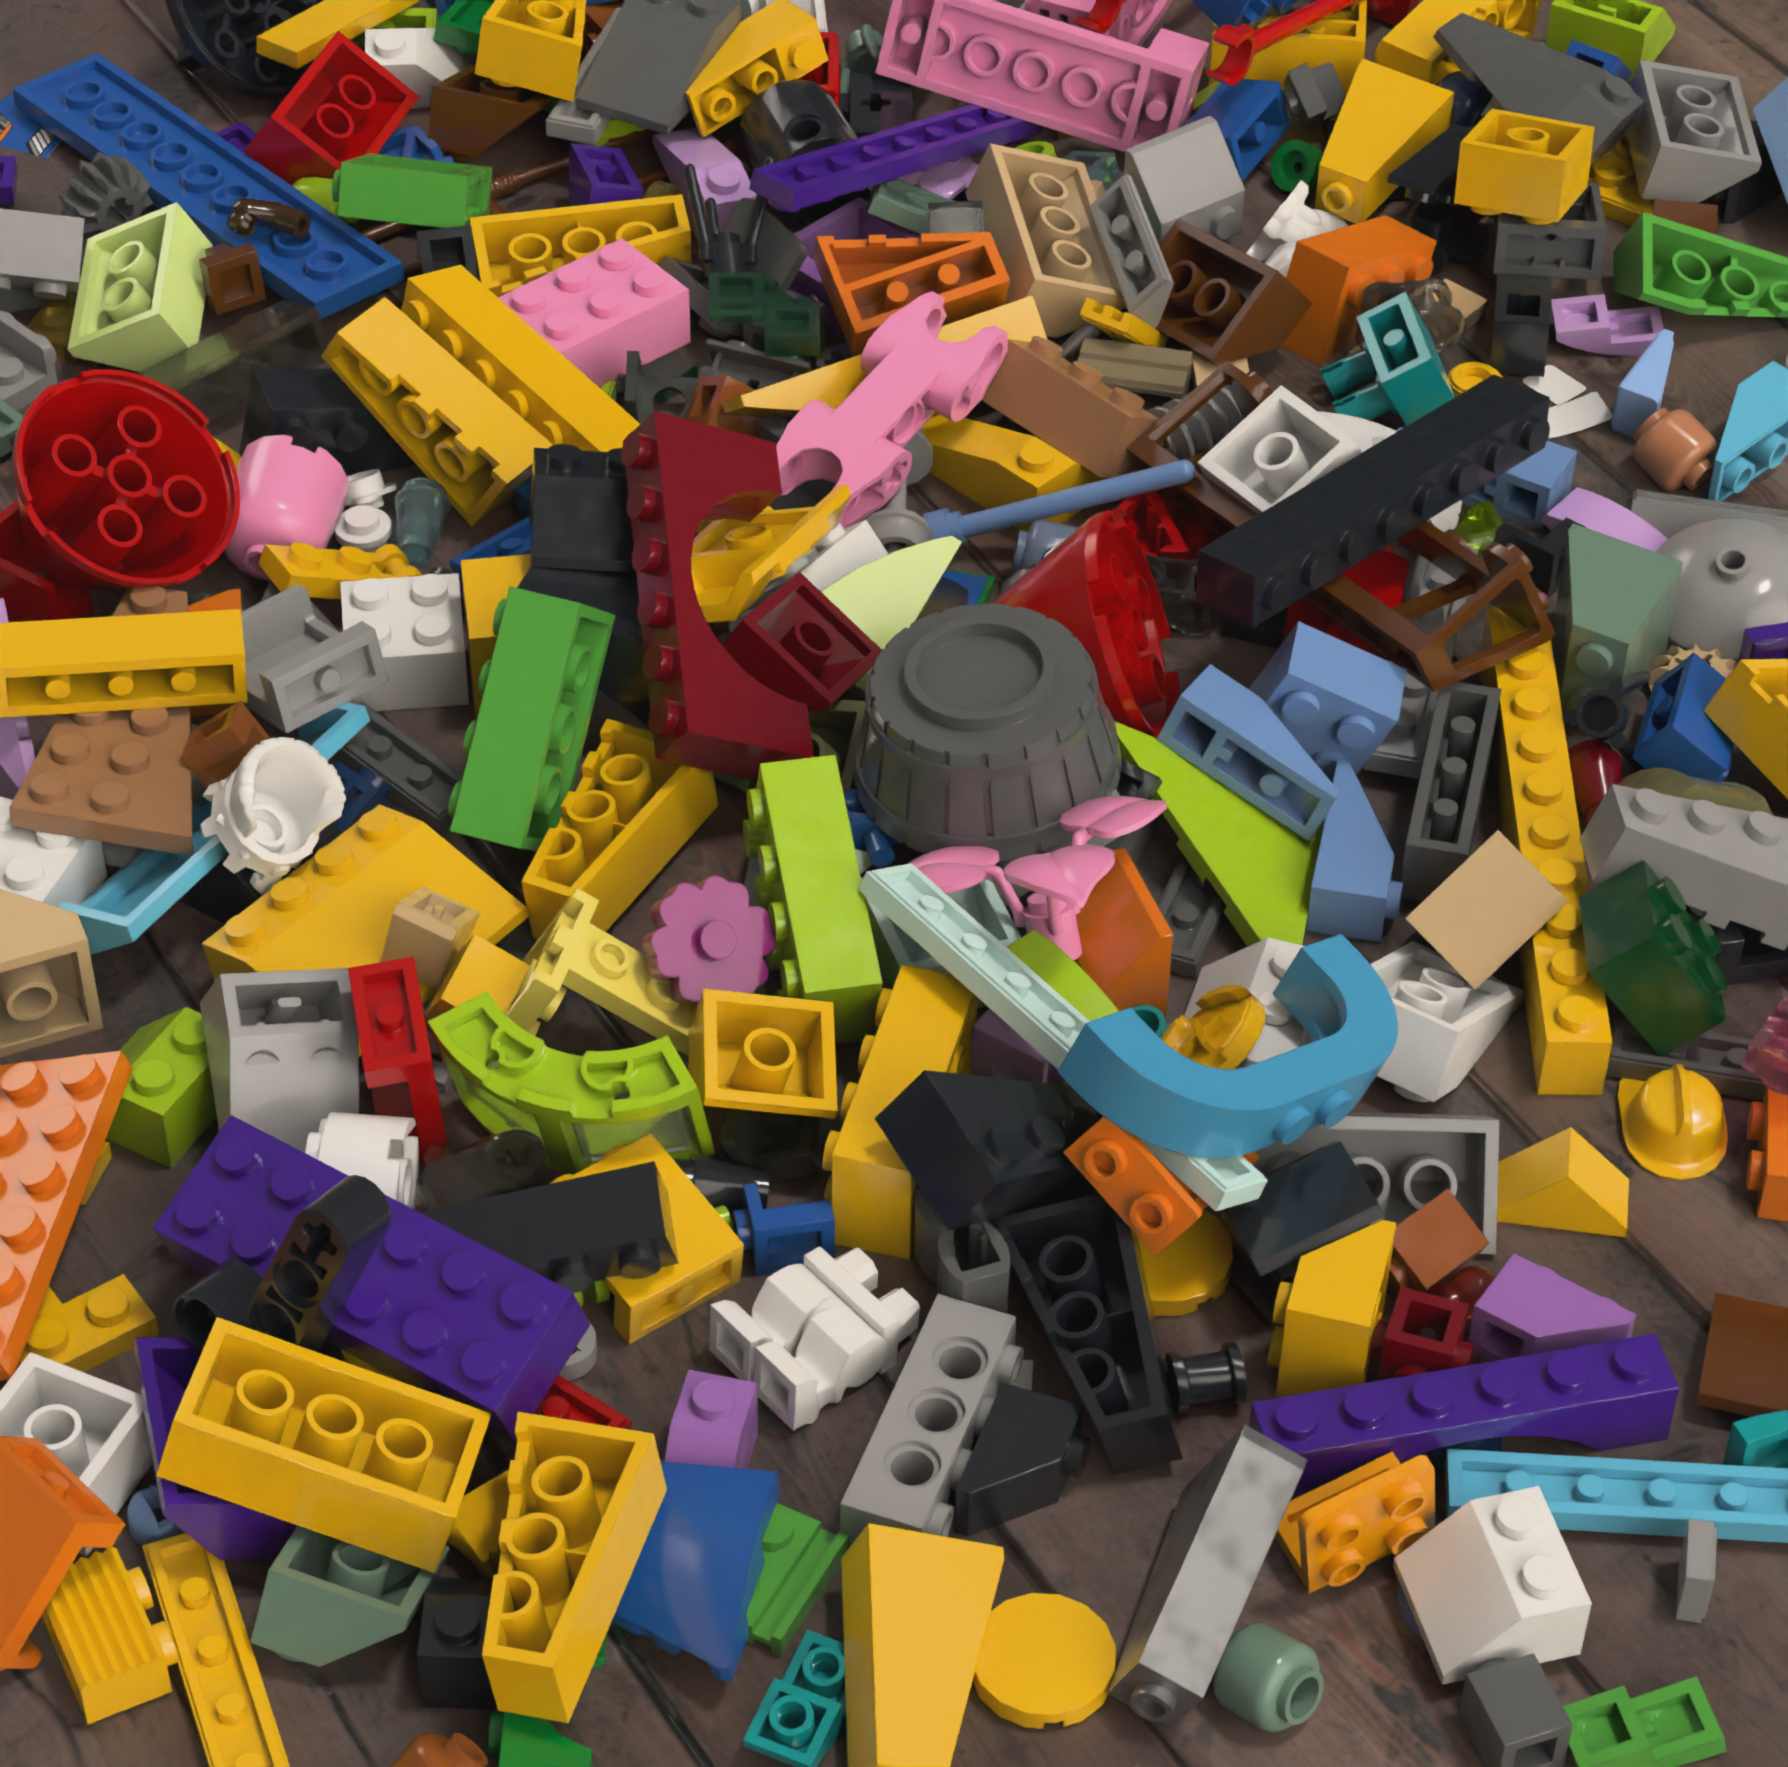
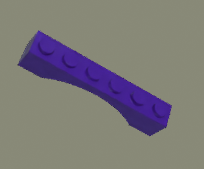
M1649 1334L1252 1402L1249 1427L1307 1459L1304 1471L1291 1498L1293 1500L1392 1451L1400 1462L1450 1445L1505 1436L1552 1437L1579 1442L1600 1451L1667 1440L1679 1386L1656 1334Z

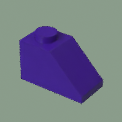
M570 144L569 207L642 199L644 190L621 149Z

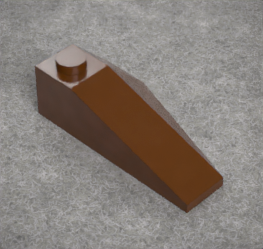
M475 63L432 87L428 139H433L441 150H445L446 157L450 155L454 160L460 161L474 160L476 156L498 144L546 108L550 95L518 86L504 87L497 85L490 78L476 75Z

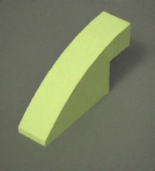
M948 536L892 552L845 574L820 591L881 649H885L886 644L905 627L909 628L910 624L915 622L962 542L953 536ZM871 670L849 690L860 697H864Z

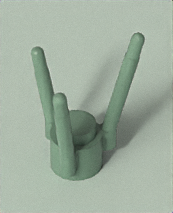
M864 24L861 29L850 34L846 40L845 51L847 57L840 61V93H849L850 73H876L883 37L878 31L872 29L869 24ZM912 99V108H913L914 105H915V103H914V100Z

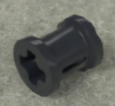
M1235 1342L1223 1343L1220 1351L1192 1356L1181 1357L1177 1351L1165 1353L1163 1363L1172 1408L1175 1414L1187 1413L1190 1405L1227 1399L1232 1405L1244 1404L1246 1402V1373L1240 1350Z

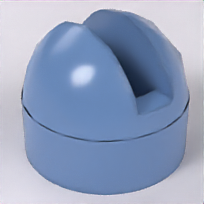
M157 1484L150 1485V1488L143 1489L140 1492L137 1491L132 1495L128 1505L127 1522L132 1539L141 1546L184 1533L182 1529L168 1518L157 1523L152 1512L154 1508H161Z

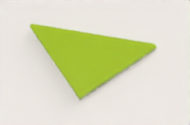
M1115 721L1122 757L1125 761L1160 777L1162 780V784L1152 800L1166 801L1167 809L1162 814L1179 837L1176 845L1201 881L1204 883L1209 880L1227 906L1223 911L1247 947L1266 938L1302 945L1309 912L1311 886L1325 819L1313 839L1309 842L1157 741V738Z

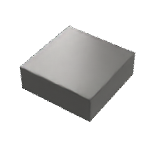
M1690 1518L1688 1520L1678 1564L1676 1620L1701 1623L1702 1618H1706L1715 1583L1717 1528L1714 1527V1522Z

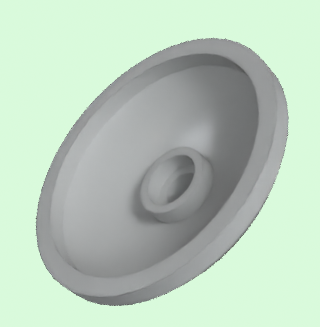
M1712 519L1682 529L1666 540L1656 551L1683 562L1668 638L1669 645L1678 646L1685 651L1689 650L1694 643L1697 644L1700 650L1706 652L1719 648L1722 659L1737 660L1738 664L1745 629L1788 622V534L1772 525L1751 519ZM1726 567H1738V569H1728Z

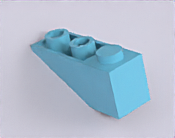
M1775 361L1770 362L1738 385L1714 463L1708 495L1710 500L1723 501L1734 492L1740 493L1748 486L1751 480L1768 468L1773 469L1777 467L1785 456L1788 455V369Z

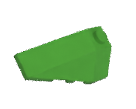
M1642 212L1613 251V291L1687 315L1788 318V257Z

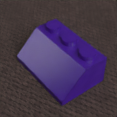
M136 1337L133 1345L155 1475L159 1468L173 1419L201 1356V1352L189 1343L186 1338ZM156 1476L162 1514L219 1560L276 1559L298 1526Z

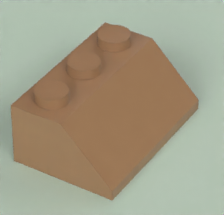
M1033 336L1030 342L1008 339V352L990 382L982 401L1100 478H1112L1138 471L1127 448L1160 420L1142 408L1145 401L1128 390L1119 387L1111 389L1101 382L1104 375L1097 369L1077 361L1073 363L1068 362L1061 357L1063 349L1050 340L1039 336ZM1163 441L1162 444H1161V447H1163V448L1165 449V447H1164V441Z

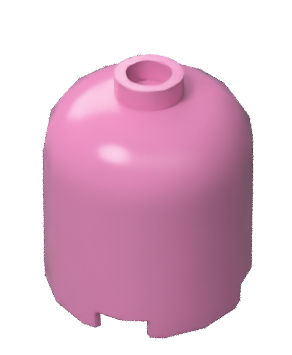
M288 435L264 436L248 444L235 467L240 487L239 518L234 534L224 552L228 560L240 571L255 579L267 582L270 581V578L258 565L265 544L290 546L294 542H301L315 548L326 549L345 507L346 493L349 487V481L342 465L327 450L317 447L316 452L313 453L304 447L291 445L293 438Z

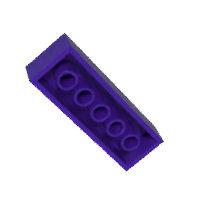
M230 1115L152 1229L179 1263L204 1276L222 1262L234 1259L245 1263L261 1277H264L295 1217L348 1175ZM385 1195L391 1212L389 1226L325 1341L403 1383L491 1413L487 1428L515 1442L517 1440L515 1435L517 1413L533 1414L591 1325L572 1291Z

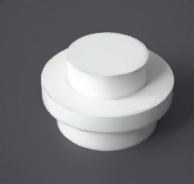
M357 505L344 511L334 529L335 538L342 547L352 546L365 552H375L379 547L387 544V540L392 532L390 517L384 511L368 505Z

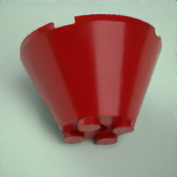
M97 369L83 371L75 378L63 381L55 386L52 384L46 388L23 415L13 446V472L23 537L26 544L25 557L28 563L34 569L46 572L49 576L63 584L96 591L104 589L150 588L155 586L164 588L188 581L206 570L222 554L234 534L239 518L240 487L238 475L229 450L224 453L221 451L216 440L205 427L209 422L205 415L189 400L168 386L149 377L122 370Z
M1107 510L1090 517L991 604L1012 605L1013 608L1031 609L1046 615L1047 619L1052 618L1064 625L1072 632L1073 637H1077L1089 653L1096 668L1098 686L1103 700L1114 721L1157 738L1180 697L1178 671L1166 672L1161 641L1172 639L1155 579L1139 542L1125 521L1113 524L1109 518L1115 517L1114 511Z

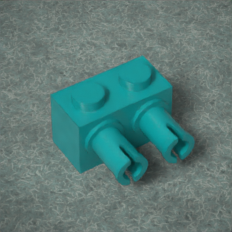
M1406 291L1356 317L1365 339L1363 341L1364 348L1320 368L1325 383L1335 399L1332 402L1335 412L1369 421L1392 411L1394 415L1399 413L1405 425L1408 426L1455 398L1432 337ZM1376 378L1375 382L1338 400L1342 395Z

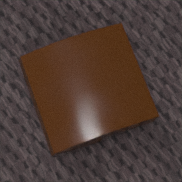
M1720 1293L1715 1294L1706 1349L1700 1372L1696 1405L1750 1417L1788 1410V1308Z

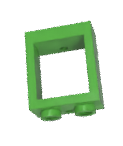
M368 153L341 162V170L337 169L333 176L332 198L334 202H339L338 216L437 228L469 226V217L489 215L493 167Z

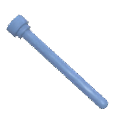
M1180 460L962 515L960 511L950 513L948 508L924 513L923 518L928 522L933 531V539L953 536L962 542L961 545H965L968 543L969 537L1187 483L1194 478L1195 467L1188 460Z

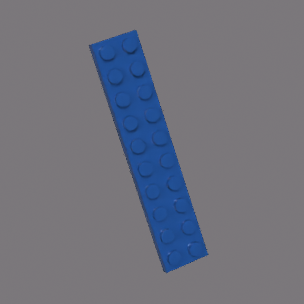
M99 53L12 88L15 107L92 162L98 152L110 157L117 154L120 157L127 158L145 175L146 180L151 184L148 194L153 201V205L161 209L177 202L213 246L226 243L234 248L247 243L251 244L258 252L263 283L315 321L331 317L340 310L367 297L376 296L382 290L404 280L402 261ZM241 198L279 202L307 212L310 216L311 224L307 234L300 239L257 223L253 234L244 237L231 231L227 227L226 220L232 213L230 206Z

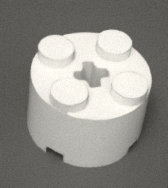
M331 1112L327 1119L321 1120L318 1133H309L306 1154L348 1176L358 1175L369 1179L385 1195L415 1210L419 1143L418 1136H408L416 1126L414 1118Z

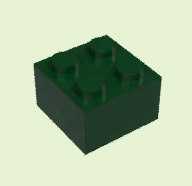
M1643 860L1579 897L1588 973L1660 1057L1726 1021L1722 993L1727 991V983L1716 961V954L1721 952L1719 941L1705 920L1699 919L1695 922L1688 914L1682 894L1669 877L1666 876L1659 879Z

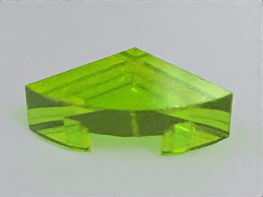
M1486 501L1471 507L1467 511V517L1460 522L1455 532L1465 540L1470 548L1478 549V556L1482 557L1483 549L1491 542H1494L1495 531L1504 522L1492 503Z

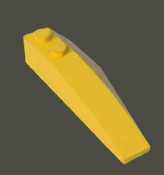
M1032 295L944 325L936 339L949 343L961 342L974 336L981 329L993 325L1006 331L1007 338L1012 340L1030 342L1033 336L1045 339L1047 337ZM862 354L721 403L725 413L769 417L773 414H777L780 417H795L806 404L815 399L837 409L869 373L861 368Z

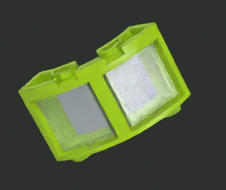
M488 991L427 1021L453 1089L465 1108L500 1143L533 1162L574 1175L600 1161L613 1147L620 1144H631L649 1133L656 1138L673 1160L689 1159L691 1153L706 1157L716 1155L698 1087L668 1035L643 1045L621 1050L586 1051L584 1056L564 1053L545 1046L544 1040L519 1027L498 1007Z

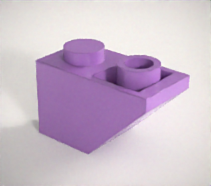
M1514 1253L1474 1305L1468 1342L1475 1344L1474 1353L1490 1361H1497L1631 1338L1636 1314L1619 1306L1612 1299L1599 1296L1559 1276L1550 1268L1537 1265Z

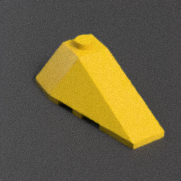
M937 412L921 427L924 435L933 447V464L929 473L985 509L1108 479L1100 478L1047 442L1028 434L967 418L954 422ZM1082 509L1041 520L1061 524ZM1035 521L1013 527L1028 532L1029 527Z

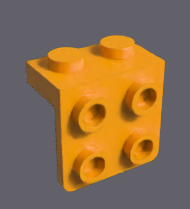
M1392 1451L1291 1500L1275 1534V1538L1309 1594L1328 1584L1332 1587H1337L1351 1582L1364 1571L1367 1565L1391 1553L1399 1555L1436 1527L1435 1468L1426 1455L1416 1456L1400 1464Z

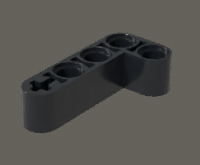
M358 1175L345 1177L295 1217L264 1277H261L255 1270L241 1261L234 1259L226 1260L174 1300L172 1307L173 1319L179 1332L202 1353L215 1320L219 1317L319 1352L389 1226L391 1212L384 1193L375 1183L365 1177Z

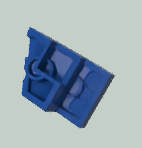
M660 1461L667 1491L617 1607L612 1623L633 1634L648 1636L657 1647L674 1656L680 1650H684L709 1663L712 1676L723 1681H732L749 1637L746 1612L765 1565L762 1540L780 1495L777 1471Z

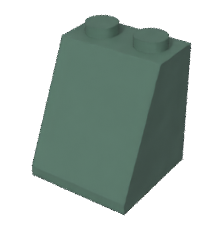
M1574 523L1571 525L1567 535L1554 615L1556 676L1563 715L1567 709H1576L1578 701L1592 690L1603 689L1608 691L1614 681L1621 682L1638 672H1650L1655 656L1665 653L1682 570V561ZM1643 685L1624 695L1622 701H1624L1627 709H1629Z

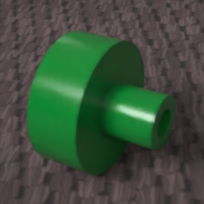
M1301 140L1285 142L1277 149L1271 161V176L1274 183L1280 189L1292 193L1302 180L1309 186L1308 194L1317 189L1319 164L1323 156L1322 151L1317 146Z

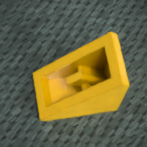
M1572 1127L1498 1162L1497 1222L1625 1238L1628 1218L1629 1178Z

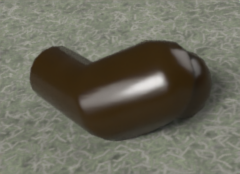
M241 198L230 206L232 213L226 220L227 227L231 231L244 237L253 234L257 223L300 239L307 234L311 224V219L307 212L279 202Z

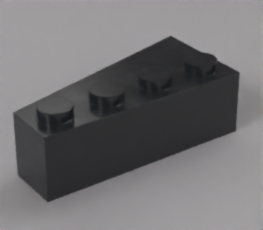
M332 368L253 370L239 449L241 457L248 444L264 436L288 435L293 438L291 445L304 447L313 453L316 452L317 447L327 450L342 465L346 476L372 469H380L382 473L416 465Z

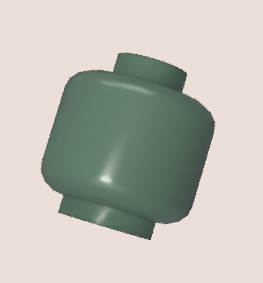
M1265 1622L1247 1624L1230 1636L1213 1675V1692L1218 1703L1223 1708L1271 1733L1284 1731L1293 1725L1302 1724L1309 1719L1321 1701L1324 1690V1680L1320 1673V1662L1315 1650Z

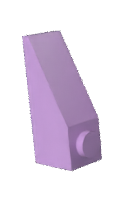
M696 127L673 131L668 135L664 133L653 135L652 143L676 195H683L688 221L697 241L698 237L684 171L685 165L693 164L695 167L706 216V199L710 197L715 199L720 232L723 231L735 207L742 198L756 199V193L749 189L750 180L741 161L711 134L703 138Z

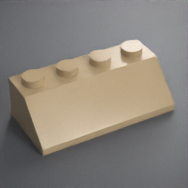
M990 143L966 190V195L978 232L991 233L1010 278L1005 304L1033 295L1045 334L1054 338H1059L1077 330L1083 325L1089 324L1082 320V316L1079 315L1086 297L1094 299L1104 306L1107 304L1118 310L1126 308L1088 208L1097 198L1085 164Z

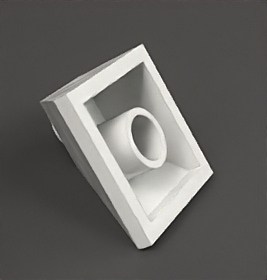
M435 28L365 29V53L420 96L411 109L431 108L432 87L471 66V54L458 52L451 45L434 40Z

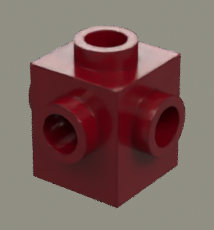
M1401 1287L1390 1322L1379 1319L1371 1344L1369 1360L1381 1362L1378 1381L1471 1365L1475 1344L1463 1341L1469 1304Z

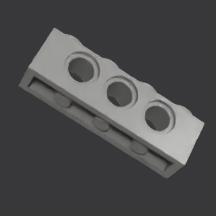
M937 1294L840 1503V1530L850 1534L849 1547L868 1523L948 1537L954 1516V1506L950 1504L1002 1383L1014 1386L1021 1369L1024 1349L1015 1346L1016 1316Z

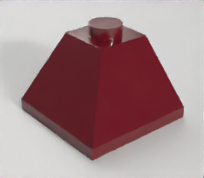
M800 571L743 618L722 644L729 655L757 681L780 695L807 704L808 710L826 711L872 669L882 651L874 641Z

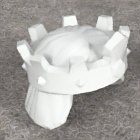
M286 737L262 740L259 745L256 744L248 752L238 768L229 777L208 786L203 796L208 801H212L211 816L203 821L200 826L204 837L218 836L229 853L223 865L235 874L245 867L257 871L253 873L250 883L263 896L275 883L282 880V876L286 875L292 867L297 869L306 856L313 854V848L319 840V832L342 816L344 802L346 801V795L343 793L345 789L335 767L328 764L327 758L320 755V752L308 743Z

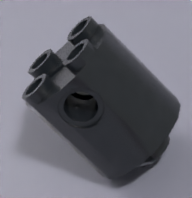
M799 79L776 83L759 93L746 108L739 125V143L754 169L763 167L768 156L775 157L776 162L857 138L828 91L815 82ZM867 187L864 191H854L835 197L829 202L809 205L800 208L797 212L781 211V213L792 220L797 228L803 229L858 197L868 201L870 190Z

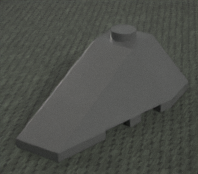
M1460 13L1440 27L1433 36L1469 80L1483 83L1492 93L1494 98L1490 106L1493 109L1595 127L1590 166L1616 146L1645 103L1642 98L1633 92L1631 86L1625 80L1611 75L1603 68L1464 13Z

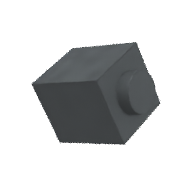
M1534 1653L1509 1661L1506 1659L1490 1660L1480 1665L1474 1671L1466 1673L1458 1716L1485 1767H1564L1573 1724Z

